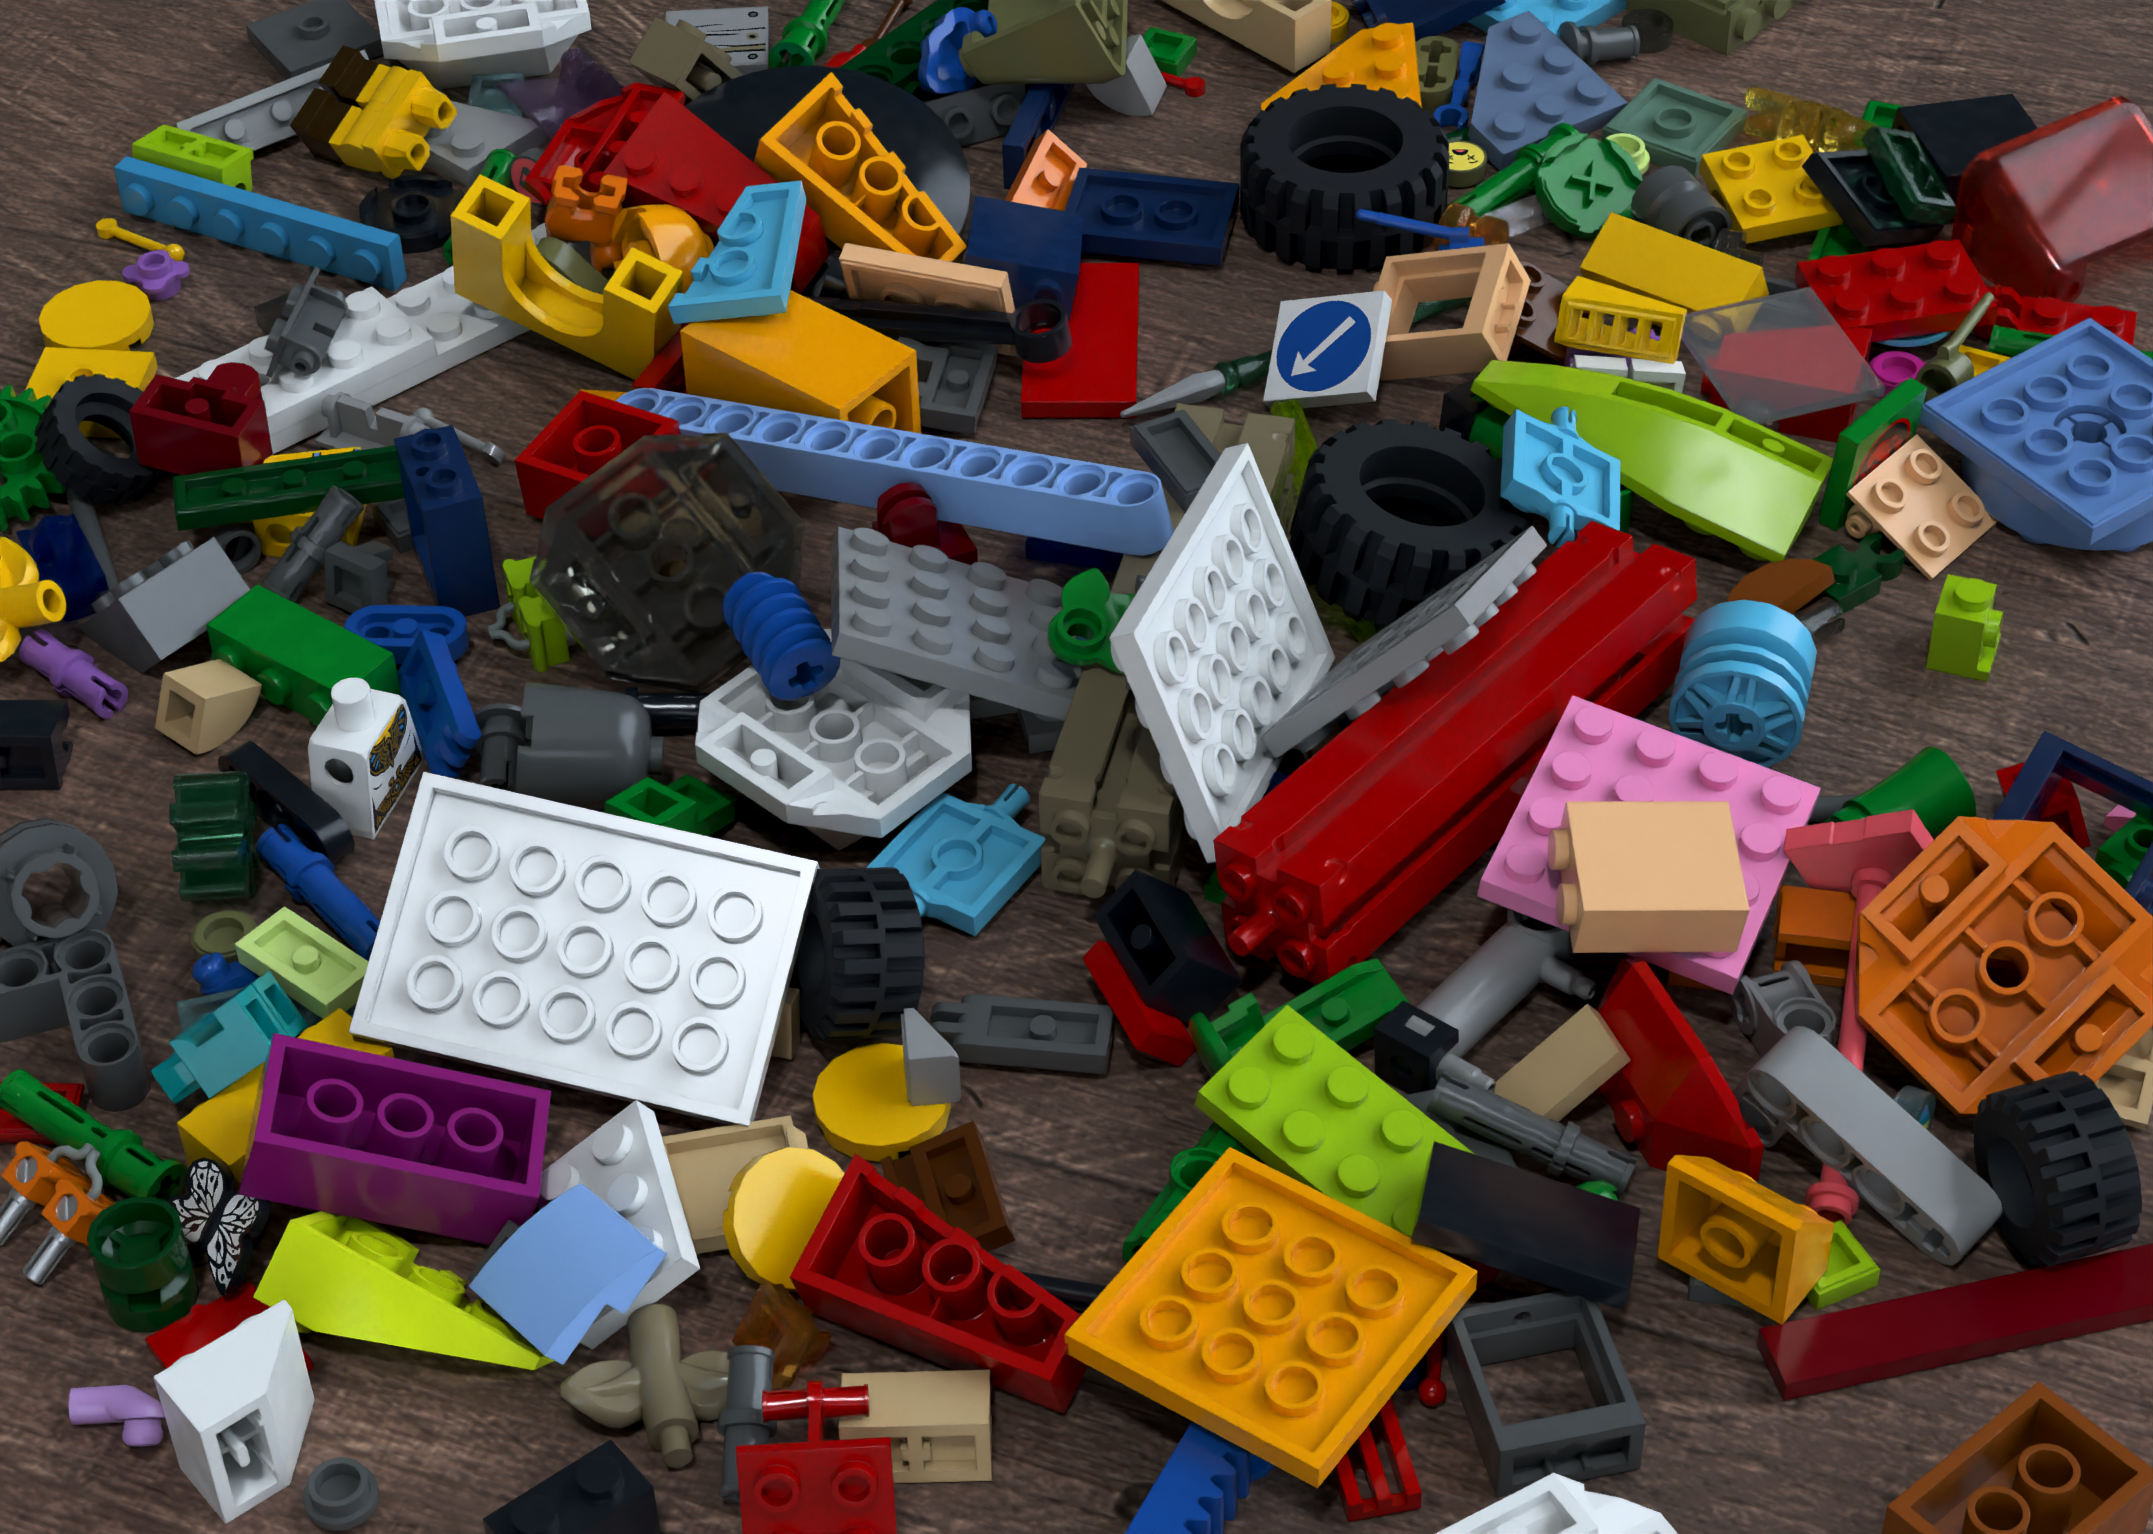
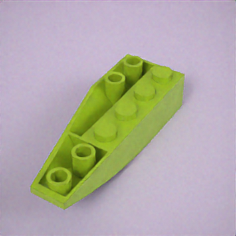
M1491 360L1474 380L1470 390L1486 400L1492 407L1504 411L1510 416L1517 409L1535 419L1552 424L1551 415L1555 409L1569 407L1568 415L1573 409L1577 414L1576 431L1579 437L1594 448L1620 460V484L1667 513L1684 520L1686 526L1691 530L1703 535H1716L1737 545L1748 557L1759 561L1777 562L1784 560L1815 507L1829 476L1833 458L1725 408L1671 389L1613 374L1552 364Z

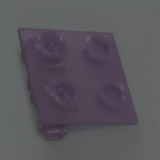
M569 49L563 53L559 78L498 83V89L519 110L523 111L546 135L551 137L556 135L567 118L601 100L621 95V89L625 87L619 84L600 64L595 63L583 49Z

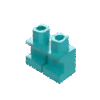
M268 970L216 1010L204 1014L169 1041L175 1052L153 1068L151 1072L167 1096L175 1104L200 1087L210 1099L266 1061L273 1033L296 1037L308 1024L270 970Z

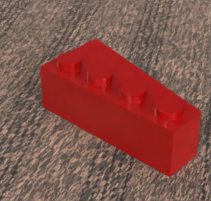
M666 91L663 92L603 172L604 176L609 174L627 178L625 200L621 203L623 209L657 204L680 208L699 224L703 233H706L711 238L714 248L720 241L717 230L745 187L778 183ZM805 205L790 289L800 295L830 255L820 216L807 205Z

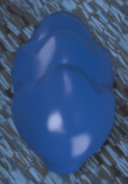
M958 7L935 21L934 29L920 43L922 57L919 63L918 79L923 91L933 96L947 93L955 94L974 87L978 78H970L964 71L959 58V49L962 48L964 35L977 30L984 38L996 34L997 21L991 12L982 9L975 13L966 7Z

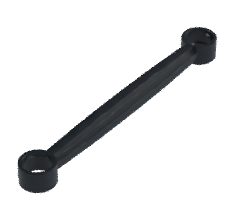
M804 296L891 339L898 340L899 337L917 341L1015 345L1017 354L1023 360L1031 363L1054 361L1066 354L1072 345V335L1066 309L1061 303L1051 299L1032 300L1019 306L1013 313L877 300ZM1040 329H1050L1042 333H1032Z

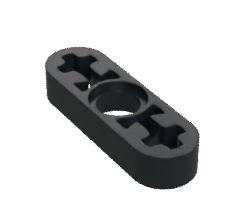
M247 740L218 758L220 773L233 795L265 823L273 827L278 834H280L277 831L279 824L288 825L308 849L324 854L332 864H335L354 851L355 843L352 833L341 815L257 744Z

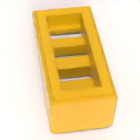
M1577 276L1562 296L1554 342L1576 349L1674 364L1678 357L1687 309ZM1583 310L1590 311L1589 319L1582 317ZM1606 314L1614 315L1612 326L1604 324ZM1630 318L1638 319L1636 334L1627 331ZM1653 321L1663 323L1659 341L1650 338Z

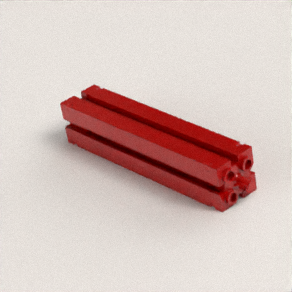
M1594 521L1589 522L1577 533L1575 541H1567L1536 567L1537 572L1517 587L1518 592L1497 607L1499 612L1478 628L1480 632L1449 655L1442 651L1430 660V666L1412 681L1401 688L1395 686L1379 702L1365 711L1243 814L1239 825L1235 827L1229 826L1213 840L1218 882L1228 895L1221 902L1226 943H1228L1232 951L1242 957L1252 954L1267 962L1277 954L1281 965L1286 971L1295 977L1303 978L1316 985L1347 967L1367 959L1503 836L1572 695L1635 718L1676 681L1687 629L1695 620L1683 615L1682 612L1697 600L1696 558L1654 543L1642 554L1633 551L1632 535Z

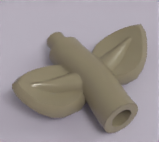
M650 1304L635 1310L628 1318L630 1362L608 1360L588 1364L574 1371L560 1384V1396L594 1421L608 1427L621 1429L643 1420L649 1444L653 1448L661 1450L663 1462L666 1466L678 1468L687 1465L693 1458L691 1444L699 1436L697 1420L711 1421L717 1419L718 1415L726 1410L729 1360L727 1359V1352L714 1350L693 1353L681 1360L680 1331L676 1311L664 1304Z

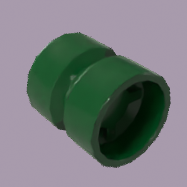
M155 1197L124 1199L115 1202L99 1213L90 1225L87 1242L94 1268L99 1278L108 1315L118 1326L132 1332L152 1333L187 1316L192 1306L196 1304L199 1288L179 1213L168 1202Z

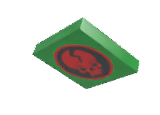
M1911 377L1908 380H1904L1839 434L1819 513L1820 523L1835 532L1845 525L1848 511L1854 505L1846 493L1915 436L1928 387Z

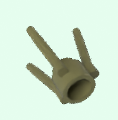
M1987 292L1982 296L1950 339L1938 348L1937 356L1918 371L1915 380L1928 387L1925 402L1974 378L1973 364L1965 354L1959 352V347L1994 301L1992 293Z

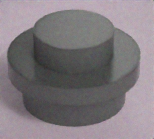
M346 1457L329 1459L318 1465L310 1474L303 1492V1504L308 1518L318 1527L331 1531L348 1530L362 1524L375 1512L380 1499L378 1483L373 1473L360 1462Z

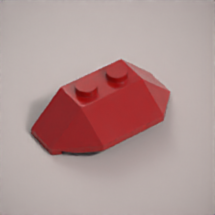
M634 82L621 89V95L601 100L567 118L526 177L525 189L547 207L553 196L551 190L556 170L559 165H566L582 170V181L579 186L583 190L598 193L601 179L604 177L603 172L663 92L666 91L683 106L685 104V92Z
M1630 955L1622 957L1597 1011L1601 1014L1631 1061L1596 1089L1594 1093H1602L1614 1112L1615 1123L1620 1135L1626 1142H1634L1650 1167L1667 1171V1164L1675 1155L1709 1157L1734 1171L1747 1174L1754 1181H1759L1764 1144L1754 1127L1749 1126L1743 1118L1738 1100L1711 1055L1646 961Z

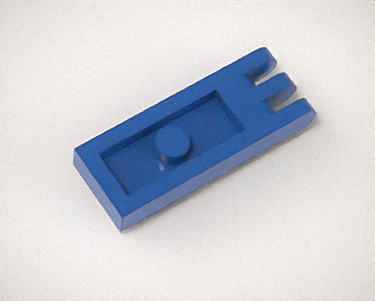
M421 630L397 672L400 690L408 705L430 772L457 779L460 775L459 768L465 766L471 755L469 749L476 747L482 735L444 635Z

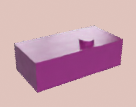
M273 1033L257 1089L238 1195L491 1245L508 1220L522 1226L533 1216L540 1194L551 1091Z

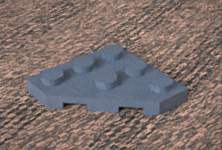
M1527 11L1488 27L1468 136L1470 142L1481 146L1486 151L1487 159L1499 170H1503L1514 162L1517 151L1521 147L1531 143L1537 144L1547 138L1548 131L1556 124L1566 123L1577 129L1579 133L1588 134L1607 125L1627 105V101L1530 11Z

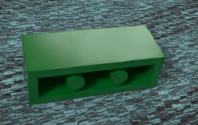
M258 584L206 624L212 649V660L221 659L261 683L260 693L267 700L276 705L282 704L307 717L317 727L333 704L331 697L332 687L343 679L360 678L369 684L370 689L401 696L394 653Z

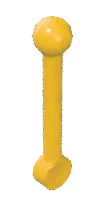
M114 218L101 219L96 223L98 236L102 239L116 237L149 251H167L170 258L177 262L184 259L185 252L178 244L166 246L120 228Z

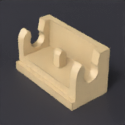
M990 1370L842 1373L841 1387L864 1386V1384H868L870 1417H839V1440L891 1437L894 1483L992 1481Z

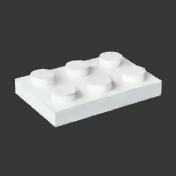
M637 1100L542 1172L538 1200L539 1209H542L555 1198L581 1183L590 1188L667 1253L625 1314L607 1304L604 1306L580 1341V1343L592 1350L625 1326L629 1316L635 1310L654 1304L700 1269L655 1113Z

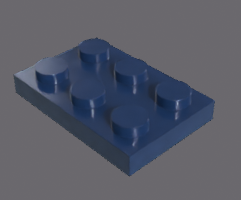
M1079 168L1065 211L1084 214L1081 253H1102L1131 256L1140 260L1160 259L1187 262L1191 265L1209 264L1221 266L1239 204V183Z

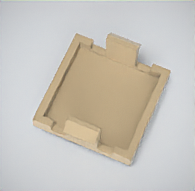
M791 1115L750 1122L749 1126L735 1124L662 1137L696 1254L729 1249L722 1229L723 1210L728 1209V1200L732 1191L728 1192L734 1176L754 1157L781 1148L809 1149L806 1134L793 1126Z

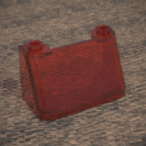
M2119 96L1986 149L1976 155L1963 172L1959 186L1951 240H1960L1977 271L1998 288H2001V286L2012 287L2022 298L2023 296L2039 299L2052 297L2063 302L2073 303L2080 296L2084 288L2087 263L2153 235L2152 122L2141 107L2130 99Z

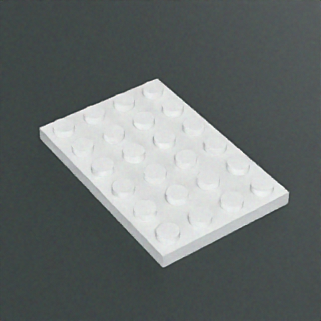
M1248 443L1224 449L1110 636L1113 661L1116 667L1121 672H1124L1135 696L1138 719L1143 727L1149 729L1160 754L1162 774L1169 784H1173L1184 809V822L1187 832L1191 838L1198 841L1207 863L1216 862L1213 840L1229 826L1235 827L1239 825L1241 816L1263 798L1286 754L1285 752L1276 759L1261 740V737L1328 673L1335 659Z
M423 772L349 1033L353 1037L382 1042L393 1047L632 1103L637 1100L645 1106L726 1125L740 1124L749 1126L750 1122H753L755 1119L809 912L812 884L814 883L817 869H820L819 864L813 860Z

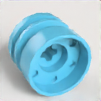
M1751 600L1723 602L1700 613L1687 629L1680 668L1671 697L1668 720L1673 733L1766 768L1786 759L1800 743L1817 655L1811 633L1794 615L1769 603Z

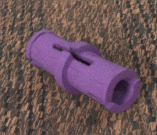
M44 629L35 630L33 634L45 646L37 643L29 635L25 637L19 650L21 661L50 679L54 691L66 698L74 696L91 708L96 715L104 719L112 718L114 713L110 708L102 704L103 701L111 705L118 712L124 708L128 699L127 687L97 668V665L93 663L95 659L91 655L80 649L72 650Z

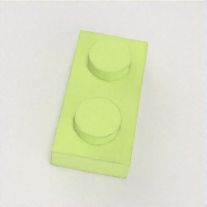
M285 906L235 943L239 963L258 976L270 970L288 996L322 1019L338 1008L346 1012L358 1001L369 961Z

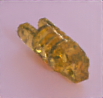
M1750 87L1745 92L1746 107H1749V110L1752 109L1754 112L1759 111L1760 113L1746 117L1744 131L1747 134L1772 141L1804 135L1813 152L1872 149L1878 142L1877 124L1850 115L1841 108H1829L1826 104L1806 99L1801 100L1799 97L1760 87Z

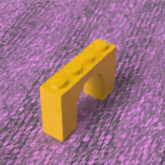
M479 174L450 215L455 293L634 380L640 376L681 328V323H673L668 305L676 293H682L683 271L632 247L605 286L604 294L582 288L557 272L536 248L531 234L530 198Z

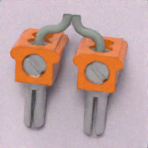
M21 1141L15 1147V1157L1 1174L13 1188L9 1192L8 1198L0 1207V1246L6 1242L29 1209H32L36 1203L45 1206L41 1214L53 1224L48 1236L22 1269L23 1274L34 1283L43 1284L68 1249L72 1248L77 1241L88 1245L87 1235L91 1223L102 1210L115 1203L109 1196L101 1194L103 1181L101 1174L96 1168V1162L101 1153L89 1143H86L79 1150L67 1145L59 1146L51 1152L28 1141ZM62 1156H67L72 1160L86 1158L85 1167L90 1178L69 1159Z

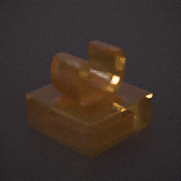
M783 1284L759 1285L732 1340L735 1346L756 1345L773 1350L775 1362L773 1363L772 1389L792 1387L803 1363H816L820 1361L832 1338L828 1331L819 1332L810 1320L813 1313L811 1309L807 1306L799 1305Z

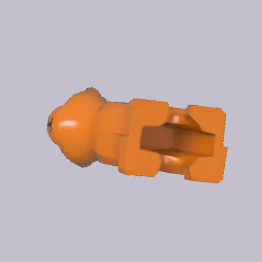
M559 165L553 178L551 190L553 196L545 214L547 237L557 238L567 244L568 240L589 241L591 265L600 273L603 270L614 269L613 261L623 260L622 242L612 243V229L616 216L623 209L621 203L625 200L627 178L607 174L601 179L598 193L588 192L579 186L583 175L580 168Z

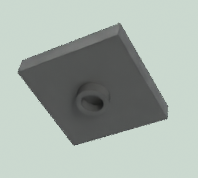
M314 0L246 25L249 41L286 80L331 63L342 45L359 51L365 49L369 60L383 55L380 34L346 0Z

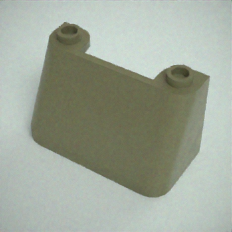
M989 0L988 11L994 15L997 21L996 34L984 38L977 30L964 35L962 48L959 49L960 62L966 74L970 78L977 77L983 84H1104L1124 76L1126 73L1128 0Z

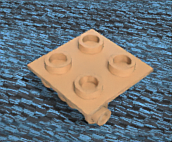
M1918 434L1846 493L1854 503L1848 511L1845 522L1848 533L1855 538H1863L1869 534L1878 533L1881 530L1898 549L1905 552V556L1929 581L1998 522V520L1986 512L1982 501Z

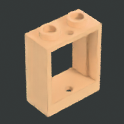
M1509 243L1386 257L1379 281L1375 283L1373 291L1384 290L1392 299L1380 372L1381 381L1482 372L1491 360L1507 361L1531 282ZM1472 297L1463 328L1409 333L1419 302Z

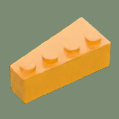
M832 72L759 140L754 163L778 183L801 180L807 197L806 205L820 216L825 236L842 250L845 243L961 264L967 245L925 191L918 192L904 173L905 165L894 151L888 153L871 131L873 124L860 108L855 110L842 94V84Z

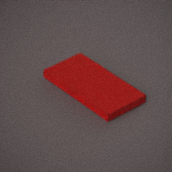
M1080 263L1069 321L1072 345L1066 354L1051 362L1031 363L1023 360L1021 418H1122L1120 416L1122 411L1137 404L1139 263ZM1040 329L1032 333H1042L1050 329ZM1136 415L1125 418H1136Z

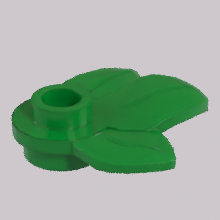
M1097 568L1084 571L1071 578L1065 584L1061 593L1062 611L1057 613L1049 624L1047 640L1052 652L1069 664L1085 666L1097 662L1116 673L1125 674L1116 667L1113 661L1110 636L1132 602L1134 594H1110L1109 585L1104 575ZM1071 636H1081L1086 640H1078Z

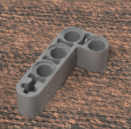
M1795 1026L1790 1029L1744 1075L1733 1093L1738 1100L1743 1118L1749 1126L1754 1127L1764 1147L1775 1145L1789 1131L1826 1166L1839 1172L1852 1189L1934 1261L1943 1265L1958 1263L2002 1215L2003 1209L2000 1199L1980 1176L1828 1041L1809 1028Z

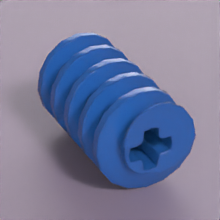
M764 572L747 573L734 582L726 592L722 603L723 619L732 630L733 635L740 643L742 650L750 659L752 666L760 675V679L770 694L779 700L792 701L813 695L825 688L838 672L840 657L832 655V642H830L829 636L821 627L816 616L811 612L810 606L801 596V592L790 580L774 578L772 575Z

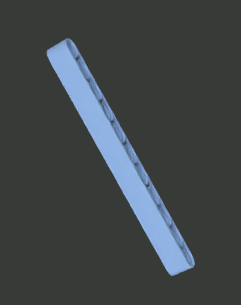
M654 388L634 389L616 399V402L678 420L689 475L876 509L879 496L887 489L899 483L912 482L920 484L930 495L932 502L938 508V520L1129 555L1144 556L1156 553L1165 548L1174 533L1161 480L1155 474L1145 471Z

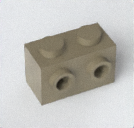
M655 17L646 34L640 39L636 51L628 62L657 87L685 92L684 106L715 86L743 76L730 64L731 56L718 47L705 42L706 34L681 19L674 26Z

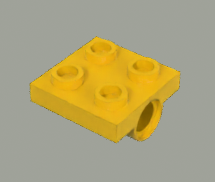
M1804 135L1702 154L1699 172L1710 190L1709 194L1730 214L1732 220L1731 234H1734L1739 245L1842 225V218L1802 168L1805 161L1814 153Z

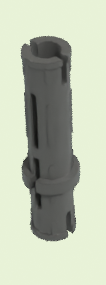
M1446 1070L1443 1071L1426 1109V1112L1435 1114L1448 1121H1453L1472 1132L1532 1157L1534 1160L1547 1165L1548 1169L1546 1172L1554 1176L1560 1177L1561 1172L1585 1182L1604 1180L1618 1189L1614 1192L1618 1199L1621 1198L1638 1160V1157L1634 1155H1629L1616 1148L1614 1149L1581 1133L1582 1126L1569 1121L1567 1126L1552 1119L1545 1118L1526 1107L1470 1084Z

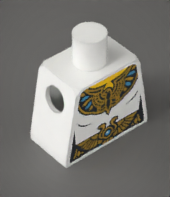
M346 678L337 682L332 687L331 697L333 704L309 740L308 757L311 789L341 815L352 835L374 840L425 760L424 753L404 698L397 694L370 689L369 684L363 679Z

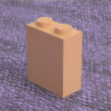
M1566 801L1560 829H1551L1549 832L1548 862L1551 870H1560L1562 883L1558 885L1556 896L1557 919L1560 925H1569L1573 953L1737 952L1749 914V905L1728 801Z

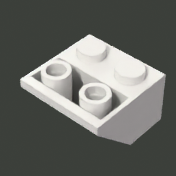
M282 1300L262 1313L245 1319L235 1329L198 1351L179 1358L172 1366L154 1376L180 1469L225 1524L290 1485L315 1401L293 1311L290 1305L285 1300Z

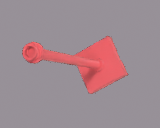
M1913 809L1872 815L1857 820L1837 823L1827 822L1786 829L1783 851L1810 888L1852 893L1857 898L1837 1050L1862 1073L1868 1030L1855 1018L1857 916L1934 840ZM1822 1162L1820 1182L1812 1184L1807 1188L1805 1205L1813 1209L1819 1216L1831 1222L1842 1220L1846 1226L1851 1223L1852 1216L1857 1213L1860 1197L1858 1193L1849 1187L1839 1172Z

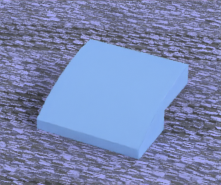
M579 1183L555 1198L526 1221L490 1258L469 1287L542 1354L564 1365L604 1306L607 1304L625 1314L667 1253L590 1188Z

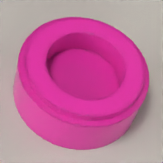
M1890 351L1876 356L1870 363L1867 380L1868 388L1873 395L1882 399L1904 380H1908L1910 377L1915 379L1918 371L1925 363L1915 355L1907 352Z

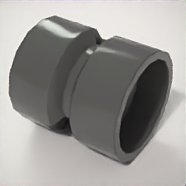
M1669 165L1657 169L1640 183L1632 197L1631 212L1637 222L1717 251H1721L1725 247L1731 235L1732 220L1730 214L1712 195L1706 192L1705 187L1683 166Z

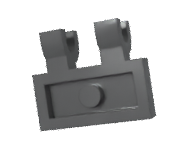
M899 337L898 342L916 350L921 426L941 429L947 432H961L974 435L997 364V346L980 343L940 342L939 347L926 346L917 340Z

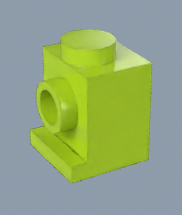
M1947 574L1934 615L1926 669L1988 682L2000 642V630L2004 615L2002 611L1993 610L1997 584L1988 583L1976 578H1965Z

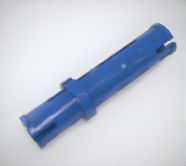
M279 824L277 829L285 838V841L276 833L273 827L265 831L258 840L257 854L287 882L285 890L296 901L306 902L357 952L356 954L369 961L380 920L332 872L335 870V866L324 854L308 849L288 825Z

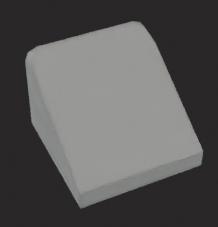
M914 1008L904 1009V1014L900 1015L907 1102L911 1101V1106L960 1101V1066L957 1053Z

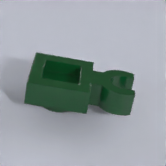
M1879 533L1869 534L1862 538L1858 550L1853 553L1840 544L1812 560L1831 566L1835 582L1811 601L1836 619L1880 594L1881 581L1897 578L1903 569L1905 552L1899 549L1890 555H1880L1883 536Z

